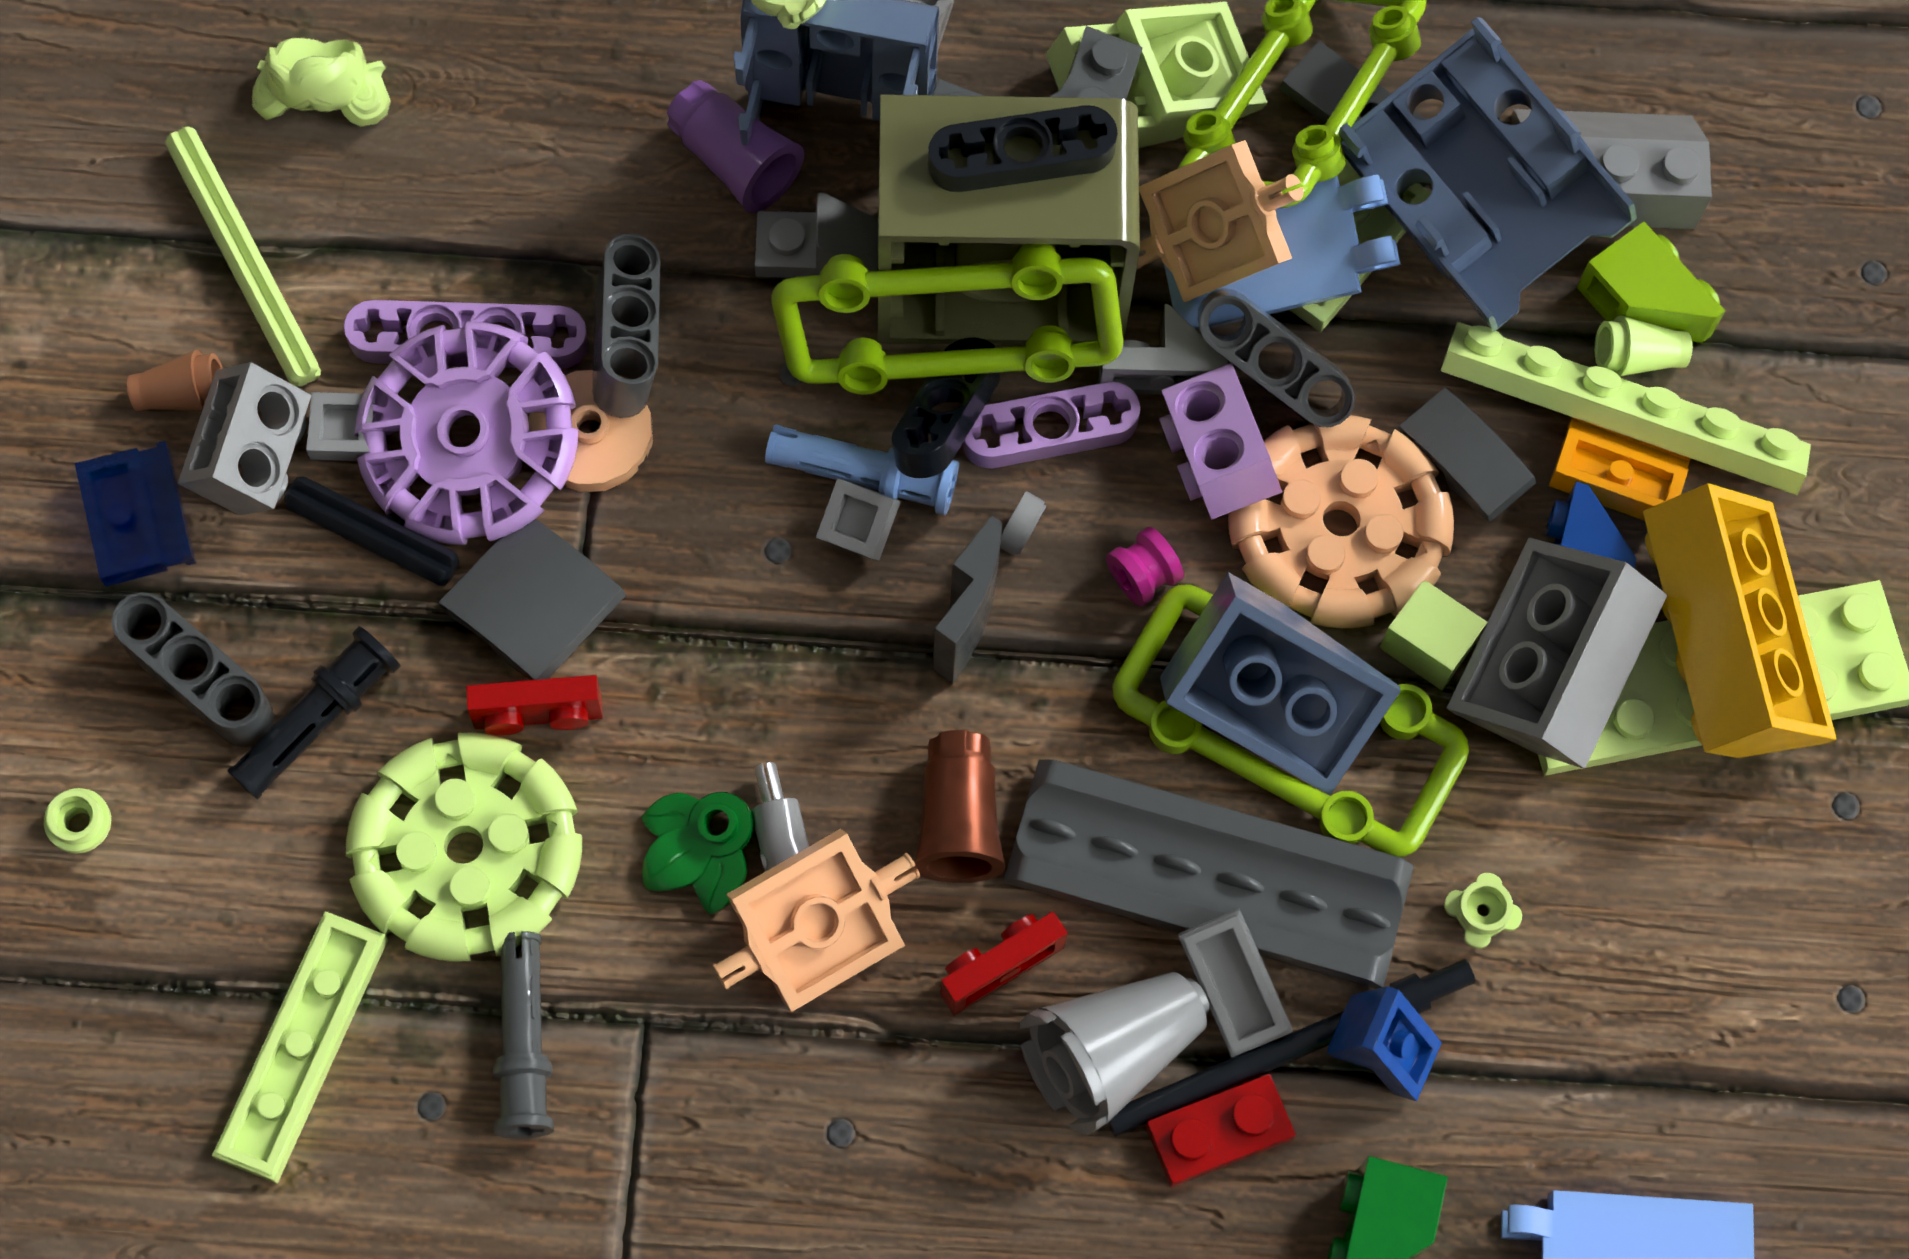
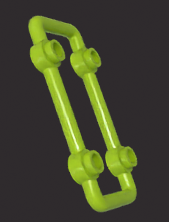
M1269 0L1266 3L1265 11L1261 17L1265 32L1263 40L1215 111L1205 110L1198 112L1187 121L1183 134L1187 154L1179 164L1178 169L1236 143L1232 128L1284 49L1298 46L1311 36L1313 26L1309 11L1318 0ZM1332 0L1385 6V8L1379 10L1373 16V23L1369 28L1372 51L1324 125L1306 127L1297 134L1292 148L1296 166L1293 175L1301 183L1283 190L1282 194L1303 187V197L1299 201H1294L1280 208L1292 207L1304 201L1317 182L1330 180L1344 169L1346 159L1341 145L1343 140L1339 136L1340 127L1346 122L1350 127L1353 126L1392 62L1404 60L1418 51L1421 45V38L1417 23L1425 11L1426 0ZM1263 181L1265 183V186L1274 183L1270 181Z
M1024 244L1012 258V262L871 272L868 271L860 258L851 254H839L829 259L820 271V275L787 278L778 283L771 294V304L786 365L792 376L808 384L839 383L845 390L855 394L878 392L885 387L887 380L1018 371H1026L1031 378L1040 382H1059L1068 378L1075 368L1096 367L1113 362L1121 354L1124 343L1117 282L1113 269L1107 263L1097 258L1078 257L1061 259V256L1051 244ZM1090 283L1098 341L1073 343L1064 329L1048 325L1034 330L1031 337L1026 341L1025 346L886 355L885 351L882 350V346L877 341L870 338H856L847 343L846 347L839 354V358L811 359L797 302L820 301L826 308L832 311L851 313L863 309L868 304L870 297L1013 288L1014 292L1023 298L1045 300L1058 294L1065 284Z
M1190 584L1177 585L1169 589L1160 599L1115 676L1112 690L1113 698L1118 707L1127 715L1149 726L1150 738L1161 751L1169 754H1182L1191 749L1318 818L1323 836L1355 845L1362 842L1379 852L1397 857H1405L1415 852L1426 838L1467 761L1469 746L1463 731L1455 724L1432 712L1431 700L1421 688L1412 684H1399L1400 693L1379 723L1383 731L1399 740H1411L1421 735L1442 746L1443 751L1400 831L1396 832L1374 820L1372 806L1361 794L1354 791H1340L1330 796L1202 726V723L1168 705L1165 700L1159 703L1138 691L1141 682L1183 610L1187 609L1200 616L1213 594Z

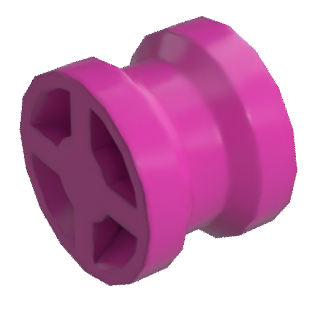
M1146 527L1136 536V542L1127 549L1117 547L1106 555L1108 568L1125 595L1138 606H1144L1152 601L1155 590L1162 585L1173 586L1184 578L1183 567L1175 551L1167 540L1152 527Z

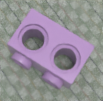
M1232 363L1162 390L1170 414L1159 418L1172 453L1182 449L1185 450L1188 462L1177 465L1190 501L1203 497L1211 520L1282 493L1271 458Z

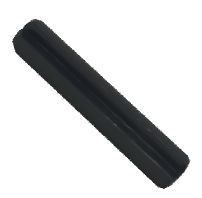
M304 476L297 477L286 492L284 501L290 511L439 586L447 585L456 573L459 560L454 551Z

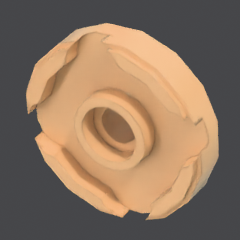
M593 370L574 371L565 375L576 404V408L571 410L572 428L579 430L580 425L587 420H595L601 424L599 429L593 433H584L579 430L577 452L571 472L565 482V487L579 492L606 491L627 482L638 471V466L644 461L646 454L648 456L653 444L652 417L647 404L639 414L632 417L618 418L608 415L594 401L592 392ZM544 412L529 414V432L547 429Z

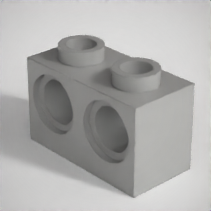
M252 362L216 370L178 484L238 515L275 509L276 503L281 499L287 488L288 475L286 472L294 448L306 430L307 420L305 414L312 395ZM257 407L260 408L261 415H262V421L260 420V418H259V416H258ZM238 463L242 466L243 479L239 474Z

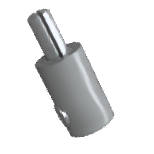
M765 762L774 800L771 799L763 763L754 768L762 804L755 806L751 812L765 872L809 847L799 802L796 798H784L777 767L774 762Z

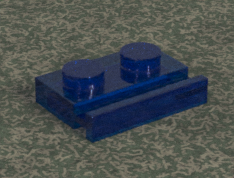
M166 441L156 443L157 447L142 451L134 448L75 463L98 573L105 587L168 571L167 567L185 563L187 566L196 564L171 451Z

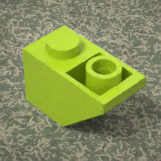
M1645 221L1591 259L1576 287L1606 321H1614L1617 316L1621 315L1675 331H1687L1691 335L1692 342L1703 343L1711 337L1726 312L1720 305V300L1715 290L1706 281L1696 279L1679 260V255L1674 245L1663 235H1656Z

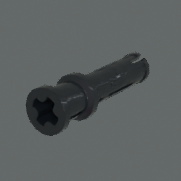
M359 626L352 633L354 641L328 667L320 665L314 671L315 675L311 678L314 685L233 767L231 766L227 770L257 800L277 777L343 711L348 715L352 711L356 712L362 706L360 698L387 671L395 673L401 667L395 657L364 628Z

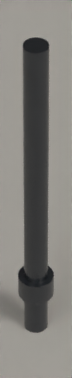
M1463 959L1421 978L1416 973H1413L1390 983V987L1399 989L1418 1014H1421L1431 1009L1432 1001L1475 984L1476 980L1471 966L1466 959ZM1344 1010L1130 1101L1108 1122L1114 1137L1146 1124L1147 1121L1201 1101L1329 1046Z

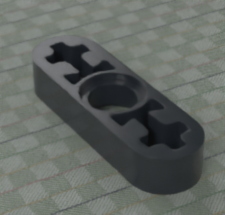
M1091 105L952 124L941 128L932 137L928 150V171L932 180L939 187L951 192H966L1094 173L1105 168L1113 159L1117 140V126L1108 112ZM1089 130L1092 139H1097L1096 148L1085 149L1083 142L1077 140L1078 131ZM1051 133H1058L1057 145H1061L1060 155L1052 156L1053 138ZM1027 136L1039 144L1041 152L1031 161L1019 162L1011 159L1006 154L1004 145L1013 137ZM986 142H993L992 158L994 165H987V153H984ZM960 148L962 155L967 158V167L955 168L952 159H948L949 150Z
M971 337L951 343L944 351L996 347L988 340ZM1000 373L965 375V380L962 379V375L927 377L892 433L891 439L897 469L902 474L912 478H928L943 472L950 465L999 384ZM957 402L962 404L959 408L951 411L938 412L932 410L934 406L942 403ZM928 433L931 434L932 442H928Z

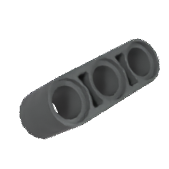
M621 234L614 237L607 244L595 294L592 392L598 407L608 415L618 418L635 416L646 407L658 366L660 256L658 249L651 241L636 234ZM619 375L626 376L631 379L621 378Z
M1222 288L1211 292L1202 300L1198 308L1197 320L1203 339L1218 353L1307 421L1319 427L1339 425L1350 416L1354 408L1355 394L1350 381L1340 368L1242 293L1233 289ZM1224 304H1232L1240 308L1244 313L1241 327L1230 335H1220L1209 327V317L1212 311ZM1274 342L1284 343L1293 351L1289 366L1277 373L1268 372L1258 364L1261 350ZM1330 380L1341 386V397L1338 403L1326 410L1312 407L1308 403V393L1311 387L1317 382Z
M143 592L129 595L119 602L113 611L111 623L114 634L126 652L137 665L221 738L234 746L250 747L254 746L271 729L275 719L273 708L256 680L166 602L154 594ZM152 620L161 622L159 630L151 638L144 640L134 639L136 630L143 623ZM196 660L208 662L203 674L196 679H179L180 672L188 663ZM251 700L255 702L253 710L244 719L237 721L225 719L226 712L237 701Z

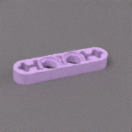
M370 300L363 301L354 306L347 314L344 322L345 336L354 355L362 361L374 364H390L393 360L389 355L402 344L399 333H403L402 321H408L406 325L408 340L420 334V330L426 324L438 320L448 323L453 329L465 328L466 322H486L491 324L501 322L510 325L515 331L525 336L524 325H532L535 335L531 336L532 349L539 354L543 351L547 352L560 369L570 368L579 363L586 355L589 346L586 325L581 315L572 308L558 305ZM380 321L385 332L378 334L377 342H367L363 332L370 330L371 322ZM556 327H566L568 330L569 338L565 339L564 347L562 348L552 347L551 339L549 338L555 335ZM467 353L451 355L449 366H468ZM511 365L510 367L506 366V368H516L513 365Z

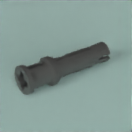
M521 931L522 957L520 959L519 947L516 948L515 932L508 933L501 949L503 1056L496 1058V1064L492 1067V1078L499 1081L500 1118L493 1123V1134L512 1139L537 1138L549 1135L554 1131V1120L547 1116L546 1079L553 1075V1064L549 1062L548 1056L542 1054L540 945L542 943V936L527 931Z

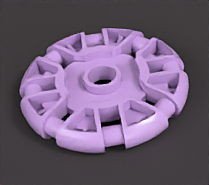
M466 322L465 328L446 330L444 325H440L413 336L396 348L389 355L393 360L379 378L371 377L361 398L356 416L355 436H358L359 432H363L366 444L370 452L359 456L357 461L362 478L375 502L386 514L394 512L405 521L404 527L432 541L466 545L468 538L487 536L490 542L520 530L545 511L540 506L555 487L562 490L569 477L577 452L579 430L572 428L571 410L576 408L572 390L565 375L553 358L545 351L539 354L528 346L527 336L504 326L486 322ZM467 353L468 367L449 369L451 355ZM513 365L522 373L510 387L500 380L498 376L506 366L510 367ZM414 376L426 386L409 404L398 393L410 378ZM370 405H372L375 412L374 422L365 423ZM544 412L547 429L529 432L527 413ZM463 416L477 417L480 423V433L475 442L466 447L453 446L449 437L452 424ZM400 431L402 449L388 451L386 436ZM524 461L535 470V473L523 488L519 490L509 480L515 478L520 473ZM419 475L431 485L421 500L410 493V486ZM480 494L482 511L464 513L461 496Z

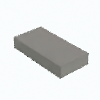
M1240 908L1179 933L1178 937L1197 980L1206 994L1209 1007L1231 1057L1293 1032Z

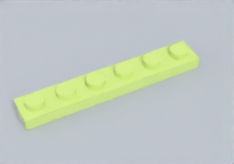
M1457 321L1440 371L1798 495L1807 476L1811 444L1799 440L1791 432L1779 428L1766 429L1740 420L1738 416L1726 409L1718 407L1706 408L1680 399L1677 394L1662 387L1648 388L1622 379L1617 373L1608 368L1600 366L1588 367L1562 358L1556 351L1544 346L1530 347L1504 338L1499 332H1493L1490 327L1482 325L1470 326Z

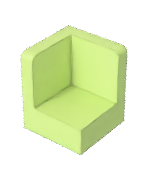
M1424 581L1420 583L1388 627L1380 648L1442 691L1473 649L1488 622L1429 582Z

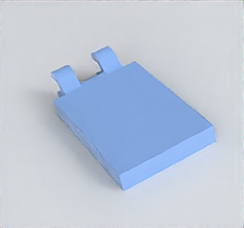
M1337 175L1330 180L1317 182L1306 199L1299 204L1288 208L1276 209L1277 220L1292 258L1219 289H1233L1242 293L1268 314L1362 293L1358 274L1401 265L1396 240H1392V236L1376 238L1359 244L1353 212L1388 205L1383 179L1380 180L1379 175H1373L1340 186ZM1164 264L1173 309L1196 331H1199L1200 328L1197 320L1198 308L1202 300L1211 292L1183 302L1173 274ZM1232 304L1218 306L1209 317V327L1212 328L1242 321L1244 313L1240 308Z
M1553 1190L1548 1194V1210L1529 1205H1509L1508 1211L1502 1210L1501 1238L1542 1241V1259H1754L1753 1204Z

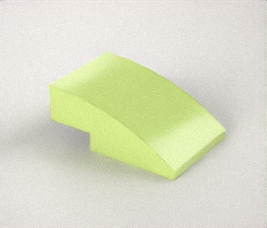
M1227 2L1127 9L1116 23L1088 25L1091 28L1143 47L1126 100L1131 101L1138 108V148L1182 138L1189 118L1201 111H1215L1250 59ZM1086 26L1064 27L1045 54L1059 91L1067 80L1079 40ZM1261 86L1240 118L1262 110L1268 103Z

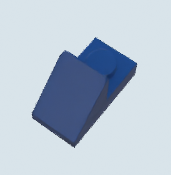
M1386 986L1354 994L1350 997L1327 1048V1053L1331 1057L1372 1069L1394 1095L1417 1101L1442 1042L1401 991Z

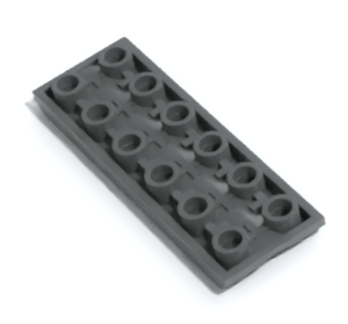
M1046 759L1038 760L1003 883L1178 933L1240 908L1260 956L1378 989L1384 987L1414 865L1394 855L1058 760Z

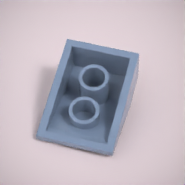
M1229 572L1160 676L1165 702L1168 705L1329 795L1332 794L1401 691L1399 685L1288 606Z

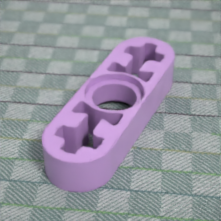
M1105 382L985 405L962 443V448L966 457L975 465L982 468H998L1118 445L1130 439L1135 433L1140 415V402L1135 392L1128 386L1118 382ZM1104 403H1113L1116 411H1125L1121 414L1119 424L1110 425L1107 416H1098L1101 414ZM1076 407L1084 408L1083 419L1088 418L1086 432L1078 431L1080 417ZM1056 412L1066 419L1069 429L1059 438L1048 439L1036 432L1033 421L1041 413ZM1018 418L1023 419L1022 434L1025 441L1023 444L1018 443V432H1014L1015 419ZM992 426L995 434H1004L1000 436L998 447L988 448L985 439H978L981 436V427Z

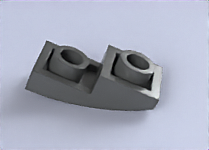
M1447 388L1442 389L1399 425L1400 432L1417 444L1432 460L1437 469L1444 474L1448 488L1488 522L1495 519L1536 484L1534 475L1487 424Z

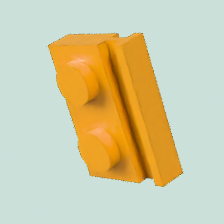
M1571 417L1549 483L1550 487L1570 494L1576 481L1588 484L1602 506L1645 521L1644 510L1681 495L1691 458Z

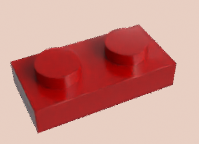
M597 675L466 685L467 710L474 729H485V732L491 735H512L523 731L524 725L547 723L553 729L574 730L587 726L588 720L603 719L602 694Z
M1054 911L1039 920L1036 919L1034 914L1024 916L1001 933L1000 936L1004 941L984 954H981L978 948L971 949L949 963L945 968L948 976L941 979V997L953 1016L957 1015L1064 949L1068 932Z
M1270 1074L1147 1121L1145 1126L1171 1188L1289 1142L1296 1136Z

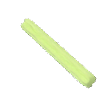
M183 127L177 132L170 133L165 139L168 151L289 383L296 387H303L307 383L315 381L321 375L318 362L196 130L192 127Z

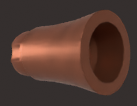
M950 730L940 732L938 736L929 739L928 764L924 767L921 829L914 861L915 868L919 870L920 876L946 883H973L995 878L1005 870L996 813L995 768L991 764L990 740L984 734L972 733L967 730Z

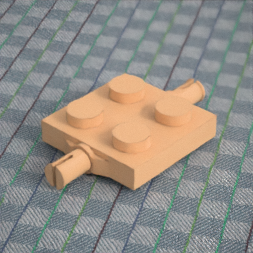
M1244 140L1139 186L1140 194L1149 214L1152 236L1140 241V252L1145 251L1146 253L1139 256L1137 269H1141L1145 265L1161 259L1173 274L1183 302H1187L1291 259L1292 256L1278 223L1275 210L1302 199L1303 187L1282 194L1283 190L1301 183L1295 175L1289 174L1285 178L1265 186V183L1260 178L1247 142Z
M839 829L727 893L726 895L743 926L746 947L719 963L712 965L721 984L727 990L730 986L760 970L772 980L784 1005L793 1012L904 947L905 944L891 919L890 903L887 895L912 880L920 878L919 870L915 868L914 861L908 853H904L900 858L874 872L861 861L848 834Z

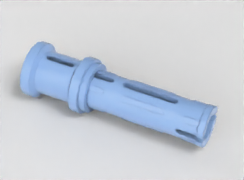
M778 424L773 426V432L771 431L765 454L766 464L789 467L837 480V478L866 488L878 490V493L896 500L900 498L933 506L935 513L943 516L949 510L959 471V461L952 460L950 465L938 475L928 478L908 477L897 469L893 448H890L888 452L872 450L855 444L796 431L795 429Z

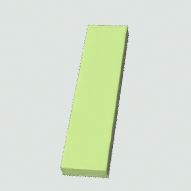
M324 912L212 1154L216 1160L278 1184L388 942L385 934L329 912Z

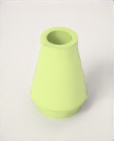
M1621 315L1617 316L1614 321H1603L1598 328L1595 338V360L1597 366L1608 368L1620 377L1667 368H1686L1692 357L1693 344L1689 332L1675 331Z

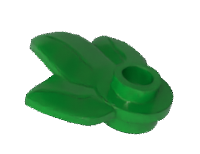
M714 792L700 800L684 793H672L661 797L641 817L645 826L652 834L658 837L649 847L644 858L642 869L643 885L651 891H672L686 888L692 884L704 909L709 914L714 915L730 904L726 894L743 885L747 877V866L742 849L748 844L753 833L754 820L752 812L741 798L728 792ZM724 812L729 820L728 827L724 833L713 835L710 830L711 819L716 814Z

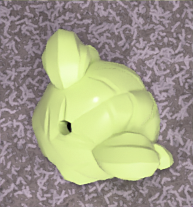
M290 38L280 42L276 49L269 47L265 61H259L256 70L261 73L257 77L253 88L252 105L266 121L282 116L290 108L301 111L317 110L320 112L341 109L343 115L353 124L361 127L374 125L387 116L391 102L381 77L386 67L382 61L366 63L363 50L357 42L334 40L323 43L313 39Z

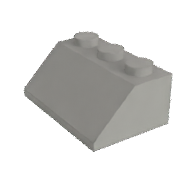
M1513 109L1511 114L1512 125L1525 121L1530 115L1531 110ZM1563 111L1581 132L1580 136L1588 145L1597 161L1634 202L1637 219L1627 227H1637L1645 221L1650 228H1696L1712 198L1709 140L1693 116Z
M1528 538L1446 709L1536 754L1585 769L1665 602L1667 594L1627 562Z

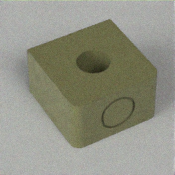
M880 94L878 271L1012 262V258L1024 244H1051L1061 256V259L1078 257L1097 258L1107 263L1113 269L1117 282L1124 339L1140 254L1137 106L1131 101L1119 98ZM1091 105L1108 112L1117 126V140L1113 159L1105 168L1094 173L966 192H951L939 187L932 180L928 171V150L932 137L941 128L952 124ZM1089 130L1078 131L1077 140L1083 142L1085 149L1096 148L1097 139H1092ZM1051 133L1053 138L1052 156L1060 155L1061 145H1057L1058 133ZM1027 136L1013 137L1004 145L1006 154L1011 159L1019 162L1031 161L1041 152L1039 144ZM986 142L984 153H987V165H994L992 158L993 142ZM950 149L948 159H952L955 168L967 167V158L962 155L961 149ZM1090 283L1065 284L1058 294L1045 300L1023 298L1016 294L1013 288L878 297V343L951 344L960 339L975 337L988 340L993 345H1025L1034 330L1048 325L1064 329L1073 343L1098 341Z

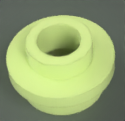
M84 788L69 789L57 795L48 805L44 815L45 833L49 840L60 850L73 854L85 853L98 847L107 837L111 828V812L103 798L94 791ZM80 813L89 815L90 821L84 830L80 832L69 831V822L72 817Z

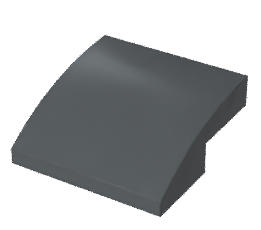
M993 516L988 519L953 563L951 609L935 628L932 670L952 684L965 668L975 651L986 627L993 604L1002 522Z
M535 519L520 530L500 538L439 603L448 616L487 642L501 660L529 680L548 679L622 601L626 594L616 582L588 558Z

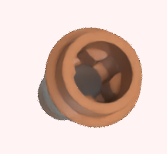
M194 350L142 373L131 374L127 378V392L130 403L137 412L149 409L202 411L215 372L223 368L215 353L203 355L199 350Z

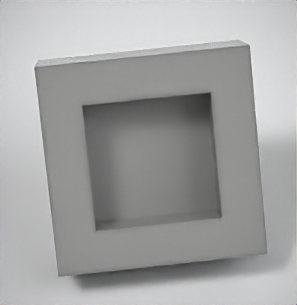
M311 392L306 448L310 460L357 461L359 456L370 452L363 432H359L358 436H355L356 416L363 394ZM370 405L365 423L374 422L375 412L372 405Z
M837 478L816 538L871 559L880 560L901 501Z

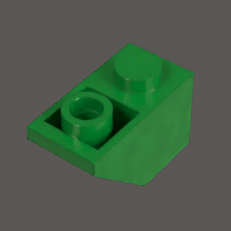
M1368 1156L1359 1167L1358 1173L1348 1171L1346 1174L1339 1202V1211L1349 1213L1344 1239L1333 1237L1327 1259H1414L1424 1253L1435 1242L1448 1176Z

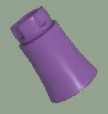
M702 80L694 81L685 90L679 92L671 102L666 113L668 115L667 125L676 135L682 138L683 145L703 161L727 186L746 212L757 213V211H763L774 204L789 189L798 176L804 161L803 147L774 131L756 117L749 146L742 145L738 116L739 113L746 114V110L727 94L719 93L710 84Z

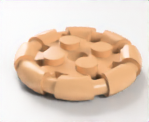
M1350 415L1341 424L1333 427H1319L1309 422L1308 425L1292 430L1290 426L1286 425L1264 440L1281 490L1284 492L1281 504L1279 505L1264 499L1228 513L1231 544L1234 549H1240L1246 563L1242 570L1251 584L1282 602L1290 609L1311 617V624L1340 629L1360 628L1374 625L1375 618L1388 613L1396 617L1421 582L1427 581L1433 586L1436 584L1441 576L1438 566L1442 556H1448L1451 552L1454 534L1453 507L1449 493L1441 492L1435 479L1439 474V470L1423 450L1410 438L1394 429L1391 435L1370 426L1372 419ZM1316 448L1322 463L1315 464L1306 469L1301 453ZM1359 448L1382 457L1377 469L1367 460L1355 459ZM1413 489L1418 503L1403 509L1397 494ZM1333 510L1345 511L1355 519L1357 530L1347 536L1335 535L1325 527L1323 516ZM1278 537L1283 552L1279 554L1275 552L1268 553L1264 541ZM1401 541L1418 548L1414 558L1407 559L1395 554ZM1305 571L1328 580L1322 594L1300 585ZM1374 577L1379 590L1365 594L1358 584Z

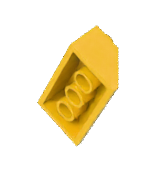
M1707 483L1644 510L1643 515L1648 531L1645 536V544L1649 556L1657 566L1663 592L1667 594L1662 610L1667 620L1672 624L1678 647L1676 665L1680 676L1688 686L1694 709L1691 716L1692 728L1697 739L1703 745L1704 752L1742 758L1822 745L1837 740L1773 502Z

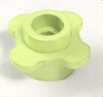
M1493 873L1480 874L1476 882L1469 885L1466 890H1453L1444 901L1446 913L1457 918L1465 931L1464 941L1472 948L1482 949L1487 947L1492 936L1503 930L1514 931L1522 921L1521 909L1513 905L1510 893L1502 885L1501 879ZM1478 906H1486L1489 909V914L1481 916L1477 911Z

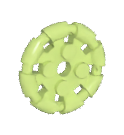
M476 732L458 733L457 740L434 744L433 738L414 744L390 759L377 771L380 780L368 795L361 793L353 809L346 837V857L353 859L355 876L350 878V884L361 909L372 924L383 934L387 935L392 932L406 941L405 949L421 956L453 962L471 961L470 955L494 950L496 956L501 955L504 939L509 932H515L516 948L521 946V931L540 933L552 921L549 914L561 897L568 899L576 882L582 857V835L575 833L572 817L577 814L578 810L571 793L556 771L542 758L535 762L521 753V744L503 737ZM459 765L464 766L466 781L454 778L443 783L441 782L439 769ZM507 774L521 783L518 792L512 800L497 790V787ZM401 794L416 802L404 821L389 811ZM547 823L549 838L544 842L530 844L527 827ZM461 833H473L483 840V849L480 855L469 863H456L447 856V848L450 841ZM396 852L402 869L386 873L381 871L379 856ZM526 875L539 883L528 900L514 894ZM418 896L433 906L430 913L422 919L408 911ZM488 907L490 925L466 929L463 911Z

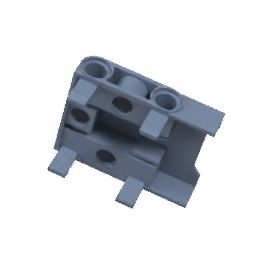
M751 0L742 1L740 17L741 52L735 51L733 56L737 85H745V90L748 91L749 97L746 114L739 113L738 116L742 145L749 146L755 117L760 120L764 100L800 106L803 92L806 90L807 105L813 106L816 93L861 101V115L867 116L869 104L872 103V120L880 121V94L932 95L937 77L938 6L906 0H827L824 7L812 18L800 24L796 29L783 28L777 16L763 13L753 5Z
M1476 17L1471 21L1473 28L1353 124L1352 127L1346 122L1340 127L1339 136L1343 140L1341 145L1345 158L1361 178L1379 175L1380 180L1383 179L1388 205H1385V207L1447 280L1450 279L1493 332H1495L1519 312L1520 296L1523 289L1590 236L1613 238L1636 220L1637 215L1634 202L1597 161L1588 145L1580 136L1581 132L1561 109H1557L1501 45L1502 40L1483 18ZM1436 99L1444 103L1442 110L1431 119L1422 120L1413 116L1415 108L1425 100ZM1521 104L1531 109L1530 115L1520 124L1508 125L1500 121L1501 114L1512 105ZM1424 182L1433 186L1431 195L1419 204H1409L1402 200L1407 188L1415 183Z

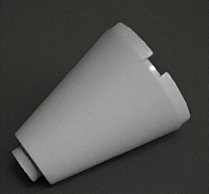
M1170 972L1038 1008L1027 1014L1020 1021V1029L1030 1027L1031 1035L1030 1040L1021 1044L1023 1056L1035 1084L1053 1111L1056 1112L1066 1107L1078 1119L1068 1126L1075 1132L1089 1135L1103 1128L1205 1030L1209 1002L1205 992L1192 978L1185 979L1179 973Z

